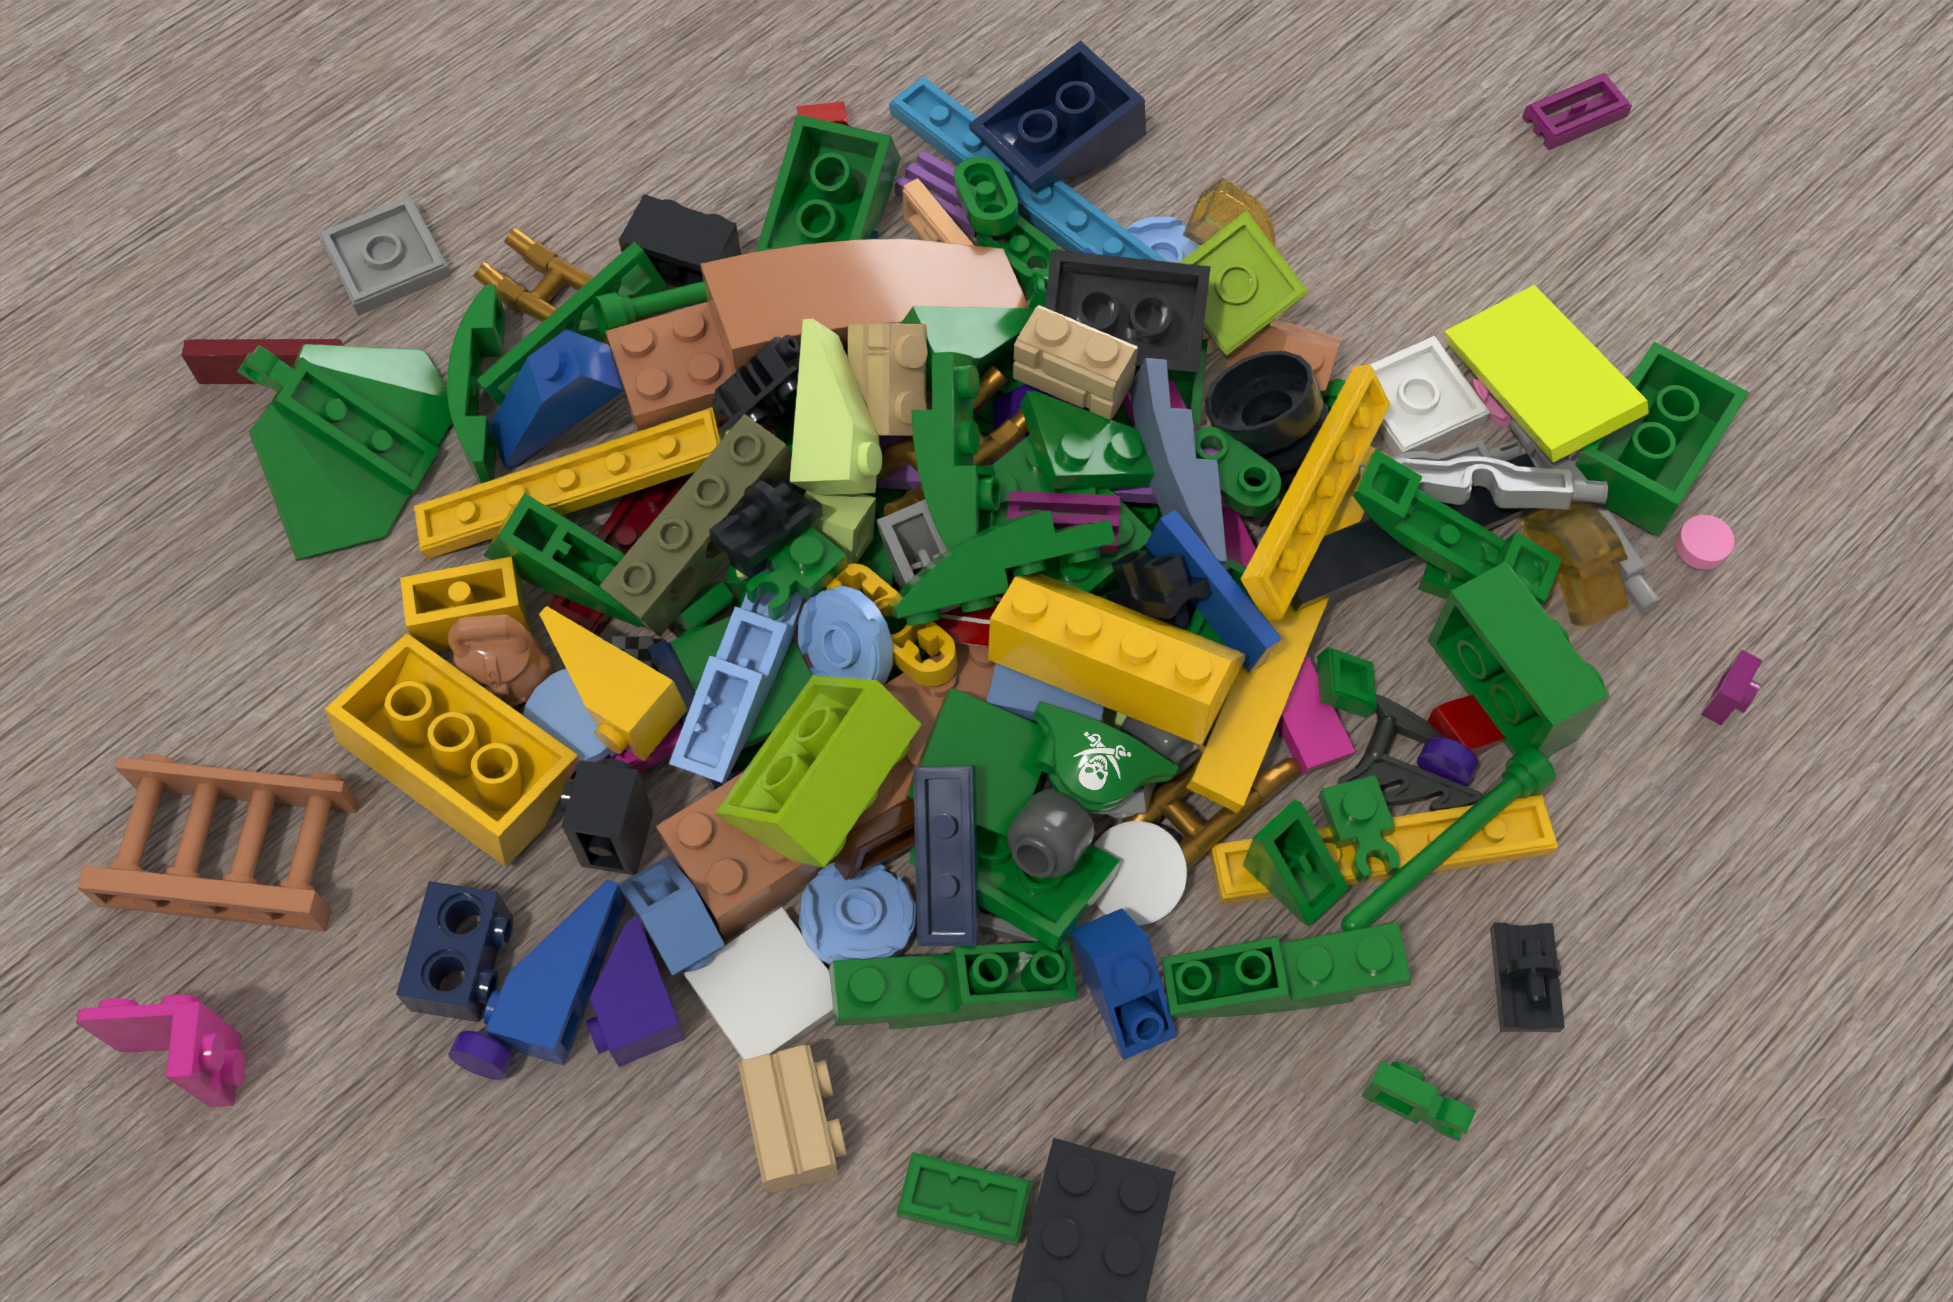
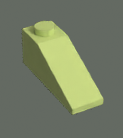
M813 318L803 319L790 483L815 495L875 493L876 477L882 468V452L879 446V437L840 337Z

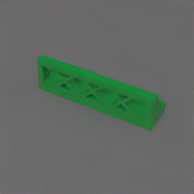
M633 242L476 381L500 406L526 359L566 329L599 342L606 339L601 335L594 318L593 297L616 292L619 296L628 295L632 299L657 293L667 284L644 250Z

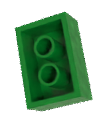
M1653 342L1628 380L1647 399L1649 414L1585 446L1575 465L1587 480L1607 481V499L1605 504L1599 503L1600 505L1659 537L1749 392L1666 347Z
M1506 561L1451 590L1427 640L1468 695H1474L1505 736L1503 743L1512 755L1516 754L1524 746H1529L1548 758L1578 741L1610 695L1605 689L1599 672L1592 665L1582 660L1570 644L1564 627L1547 615L1537 602L1529 582L1525 578L1517 576Z

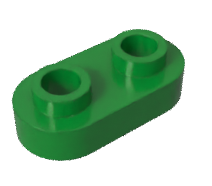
M973 157L961 162L954 171L955 189L972 229L980 234L991 237L1000 236L1012 230L1019 220L1018 200L1002 165L997 160L989 157Z
M1020 215L1017 225L1003 235L991 237L977 232V246L1004 249L1018 283L1025 288L1032 273H1039L1048 277L1051 249L1060 250L1053 241ZM998 239H1004V240H1006L1007 242H1005V243H998V242H996V240H998ZM1032 268H1041L1042 270H1034Z
M1203 427L1194 431L1196 459L1217 460L1220 494L1225 498L1224 503L1245 516H1260L1269 512L1277 503L1281 489V478L1277 469L1220 428ZM1213 447L1219 453L1208 455L1202 451V448ZM1254 477L1263 484L1253 487L1248 485L1245 479Z

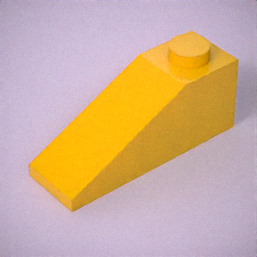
M546 606L539 615L586 709L597 726V729L594 731L595 736L613 752L621 754L626 749L645 761L688 710L674 681Z

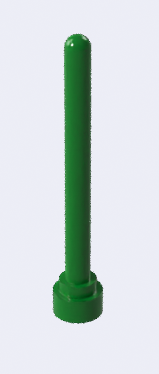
M703 281L632 299L628 295L619 296L618 293L611 292L593 297L592 307L597 327L601 335L607 338V330L635 323L636 319L707 302Z
M1524 746L1506 761V770L1502 773L1503 780L1344 916L1341 922L1343 932L1370 927L1518 797L1538 796L1556 780L1555 770L1549 760L1532 747Z

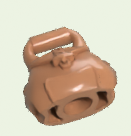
M507 614L461 617L449 629L448 641L454 655L450 664L513 709L524 707L534 689L551 674L555 673V665L546 653L543 652L541 640L533 637L531 632L526 630L519 621Z

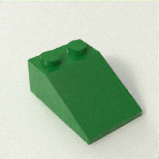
M797 114L755 252L804 244L870 240L888 203L901 159L892 137Z

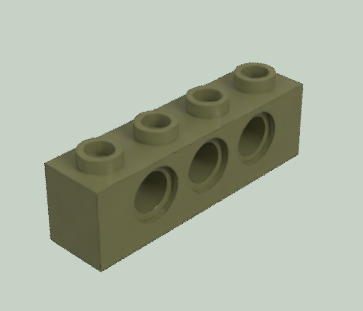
M743 414L599 586L622 608L661 637L728 556L725 551L710 541L709 529L746 503L744 490L756 480L772 485L781 477H784L790 482L792 453L787 445L746 414Z

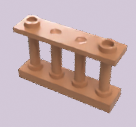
M144 754L141 759L118 757L115 769L138 791L116 861L109 862L107 868L83 866L77 888L96 905L107 908L326 931L331 908L315 891L316 889L311 885L330 810L357 813L359 802L343 779L326 772H311L309 777L178 764L168 757L157 754ZM162 792L194 795L173 867L166 868L164 874L145 872L140 867ZM218 798L250 801L230 874H224L222 880L202 878L197 873ZM274 804L306 807L287 880L280 881L279 886L258 884V881L254 879Z

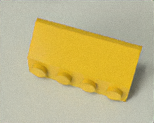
M1039 573L1016 576L990 617L988 660L1201 746L1246 656L1243 652Z
M405 633L325 708L338 744L505 867L545 828L562 795L565 782L570 779L579 761L578 755L408 633Z

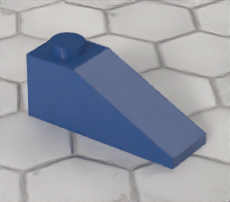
M566 329L526 359L491 421L493 433L505 468L513 469L624 391L609 345Z
M606 880L507 974L502 989H496L491 994L486 1005L484 1023L487 1025L485 1031L490 1037L500 1041L512 1051L565 1066L590 1000V995L626 905V899L617 882Z

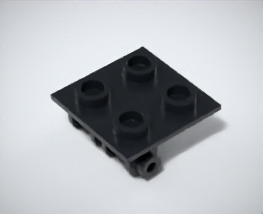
M792 336L774 337L755 354L756 356H752L747 361V366H741L736 373L715 389L712 405L719 414L729 417V420L719 428L721 433L730 431L743 414H746L761 425L769 418L772 423L779 422L795 411L800 360L797 354L800 352V346Z

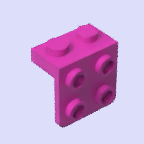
M168 995L161 998L160 1004L139 1005L136 1001L129 999L109 998L99 1001V1005L96 1008L78 1010L76 1024L116 1051L127 1053L169 1050L167 1079L209 1107L234 1106L236 1086H241L245 1076V1058L240 1049L241 1034L223 1021L220 1015L213 1013L203 1005L199 998L189 995Z

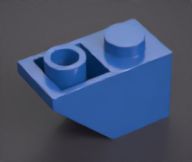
M1121 908L1074 928L1070 935L1084 980L1123 1060L1177 1037L1149 938L1127 912Z

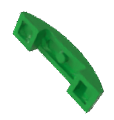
M485 285L464 314L453 340L447 371V395L451 419L466 459L480 484L495 479L497 442L487 416H478L480 385L476 380L481 377L482 357H503L505 312L496 285Z
M1377 449L1370 454L1352 496L1384 531L1424 560L1466 582L1506 561L1517 576H1521L1529 582L1537 602L1540 605L1546 602L1562 558L1518 532L1513 533L1506 540L1502 539L1419 490L1418 486L1423 476Z

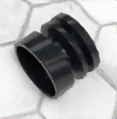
M1287 351L1261 352L1241 359L1224 370L1211 384L1205 399L1206 414L1212 427L1220 428L1277 469L1281 478L1280 493L1288 491L1329 414V409L1323 402L1321 390L1311 365L1300 355ZM1254 477L1245 479V482L1253 487L1263 484Z

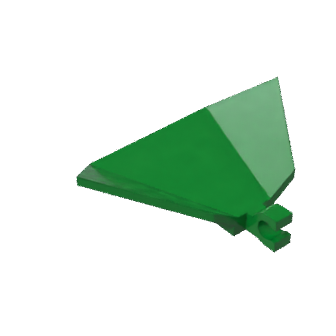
M305 344L301 347L291 368L262 346L256 347L253 353L250 352L246 356L237 372L252 382L270 387L277 392L251 427L249 434L296 561L386 537L407 498L416 491L439 451L437 447L452 422L448 405L447 386L426 352L415 349Z

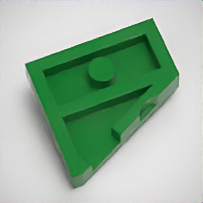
M1036 391L1026 392L1020 406L1048 489L1147 487L1155 473L1138 429L1106 419Z

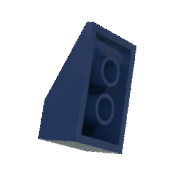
M1079 41L969 123V129L1031 190L1109 163L1145 136V99L1085 43Z

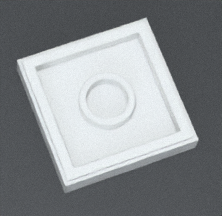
M1435 336L1370 364L1391 404L1377 431L1395 456L1405 452L1424 451L1485 423L1488 419L1489 410Z
M782 907L716 951L708 963L696 970L684 973L686 980L742 1060L765 1054H776L778 1051L785 1050L834 1015L829 971L819 957L806 945L803 935Z

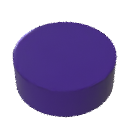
M1445 737L1428 739L1417 758L1419 768L1464 786L1469 785L1478 767L1476 757L1466 746Z
M475 1031L458 1033L448 1053L450 1059L460 1067L476 1075L494 1080L504 1079L514 1058L511 1050L506 1045L488 1035Z

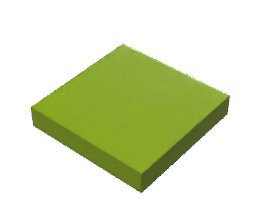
M1247 211L1243 212L1179 262L1211 266L1203 329L1225 358L1309 293Z

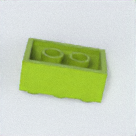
M812 675L715 813L727 823L795 862L825 868L828 862L843 849L846 843V836L861 813L874 803L878 796V788L893 766L905 757L910 748L911 739L922 724L878 680Z

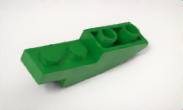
M956 352L932 353V410H911L917 468L925 500L936 529L948 550L974 534L995 525V511L999 509L1001 504V485L999 479L995 477L994 467L974 465V455L978 453L980 446V433L977 423L973 421V399L977 397L979 392V374L976 366L973 365V356Z
M1048 510L1036 511L1015 517L982 530L948 549L908 581L888 604L890 616L895 618L906 617L907 626L940 619L939 608L961 603L963 612H971L995 606L996 600L994 595L1006 593L1009 588L1005 569L1011 568L1013 577L1046 570L1044 560L1061 555H1066L1067 564L1098 558L1101 556L1099 546L1115 543L1111 520H1096L1055 530L1051 511Z
M1398 922L1280 943L1279 937L1161 958L1172 1018L1231 1017L1317 1008L1353 1002L1352 996L1411 986V978Z
M1069 940L1064 941L1057 951L1041 942L956 946L950 954L835 960L832 961L829 967L835 1026L888 1023L889 1029L942 1025L1012 1015L1072 1002L1078 998Z

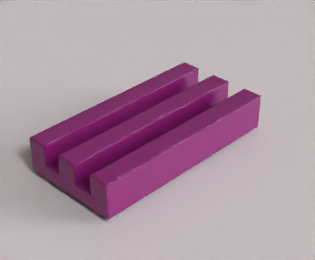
M1602 73L1527 105L1522 118L1527 124L1530 122L1535 123L1533 132L1537 137L1544 135L1546 137L1544 145L1548 150H1551L1627 117L1632 105L1606 73ZM1603 91L1606 93L1590 101L1584 100ZM1572 105L1571 109L1551 118L1547 117L1551 113Z
M1009 491L1007 520L1033 513L1020 510L1064 512L1051 513L1055 530L1096 520H1111L1115 543L1099 546L1100 554H1118L1120 496Z

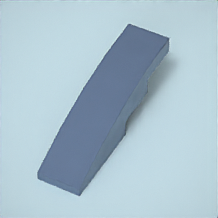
M1145 358L1134 376L1130 395L1135 429H1138L1155 473L1150 481V486L1162 515L1164 516L1173 510L1179 512L1223 566L1227 562L1217 460L1196 459L1192 410L1171 408L1167 360Z

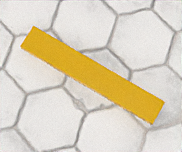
M1370 364L1355 366L1351 370L1241 577V581L1256 607L1268 621L1283 618L1391 405Z
M711 407L415 505L414 511L420 552L428 559L494 538L508 513L524 493L562 516L693 473L723 439V434L719 430L721 427L719 416Z
M1543 795L1517 798L1432 873L1554 854L1558 844ZM1473 805L1392 817L1395 828L1391 835L1384 836L1382 839L1390 843L1399 855L1400 864L1397 871ZM1329 827L1317 829L1348 886L1362 884L1356 880L1351 869L1352 859L1355 855L1353 845L1337 849ZM1252 839L1215 844L1209 849L1220 905L1275 897L1243 867ZM1375 857L1366 859L1371 874L1368 880L1363 883L1387 880L1392 876H1388L1385 866L1380 859Z

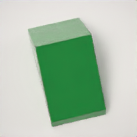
M1294 799L1253 837L1243 867L1303 924L1310 926L1349 889L1302 802Z

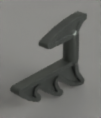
M1376 694L1377 709L1375 712L1377 723L1366 747L1365 754L1355 769L1338 779L1337 785L1376 775L1381 790L1401 785L1394 791L1384 794L1387 806H1400L1440 796L1431 802L1430 812L1471 806L1477 803L1482 797L1479 791L1388 756L1397 733L1424 744L1430 738L1444 737V735L1425 719L1409 709Z

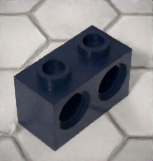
M432 881L428 882L396 993L410 1011L480 1022L483 1007L487 1005L491 994L498 986V971L494 969L499 948L505 949L508 946L513 930V915L509 913V909L500 894L496 891ZM472 915L480 916V921L474 930L466 934L455 933L456 927L462 919ZM453 971L465 972L464 979L457 988L451 991H439L441 981L447 974Z

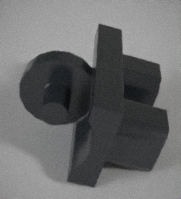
M781 477L772 485L756 480L744 490L746 503L709 529L710 541L728 554L732 567L746 577L753 578L767 568V557L823 516V506L816 499H808L802 496L784 477Z
M1135 550L1112 562L1111 565L1120 588L1107 594L1106 598L1111 602L1186 630L1189 623V611L1185 602L1194 597L1206 598L1212 592L1207 578L1188 576L1181 554L1168 553L1151 560L1148 551Z
M1494 922L1490 927L1500 1032H1561L1565 1028L1559 981L1561 966L1556 954L1553 923L1511 925Z

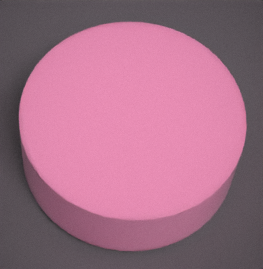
M1711 515L1691 517L1684 523L1675 539V547L1679 557L1689 566L1700 570H1711L1721 566L1732 552L1735 543L1730 527L1721 519Z

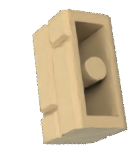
M1038 305L1014 344L1015 362L1013 364V379L1078 407H1087L1090 409V412L1111 420L1134 381L1138 347Z
M848 324V360L878 435L912 436L911 410H927L926 358L928 351L927 325Z
M810 1045L797 1046L778 1051L776 1054H765L741 1060L738 1066L762 1183L766 1193H774L798 1187L804 1183L809 1184L839 1175L835 1158L845 1156L847 1153L839 1118L830 1121L826 1120L822 1098L834 1096L826 1060L814 1062Z

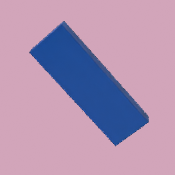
M1173 510L1161 517L1145 546L1155 558L1168 553L1181 554L1188 576L1207 578L1212 594L1206 598L1194 597L1189 600L1204 616L1205 620L1227 647L1246 654L1243 667L1248 673L1257 669L1265 663L1281 641V636L1179 512Z

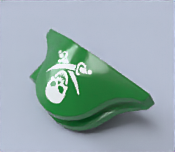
M1039 701L1035 708L1034 719L1040 726L1045 739L1034 765L1039 770L1049 774L1055 791L1065 793L1076 799L1087 812L1111 810L1119 806L1136 789L1144 785L1171 780L1179 768L1135 738L1098 720Z

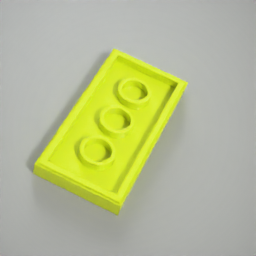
M1535 285L1445 330L1446 341L1450 348L1553 463L1649 414L1647 399Z

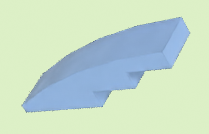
M767 562V568H766L764 571H762L761 573L771 572V571L768 569V562ZM796 592L790 598L791 604L788 612L774 621L768 616V604L777 597L774 594H763L758 600L751 603L747 599L746 593L741 608L735 606L716 657L709 656L671 756L670 765L723 784L726 782L764 705L798 626V619L803 605L807 602L799 593Z

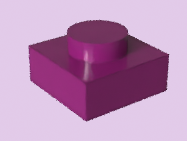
M1741 650L1723 672L1701 715L1722 725L1735 709L1744 713L1761 686L1760 683L1752 679L1762 660Z

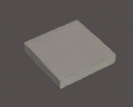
M410 195L317 233L357 315L451 277L449 268Z

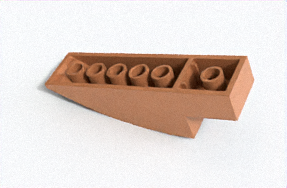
M915 239L849 240L758 251L701 263L707 302L607 330L606 335L624 387L623 392L636 431L638 432L713 407L712 399L715 397V389L736 373L741 366H747V361L752 356H756L755 354L774 337L782 338L785 335H790L801 347L803 319L813 318L839 335L848 358V324L901 323L913 306L1029 307L1002 248ZM715 410L719 416L720 425H724L729 420V417L723 416Z

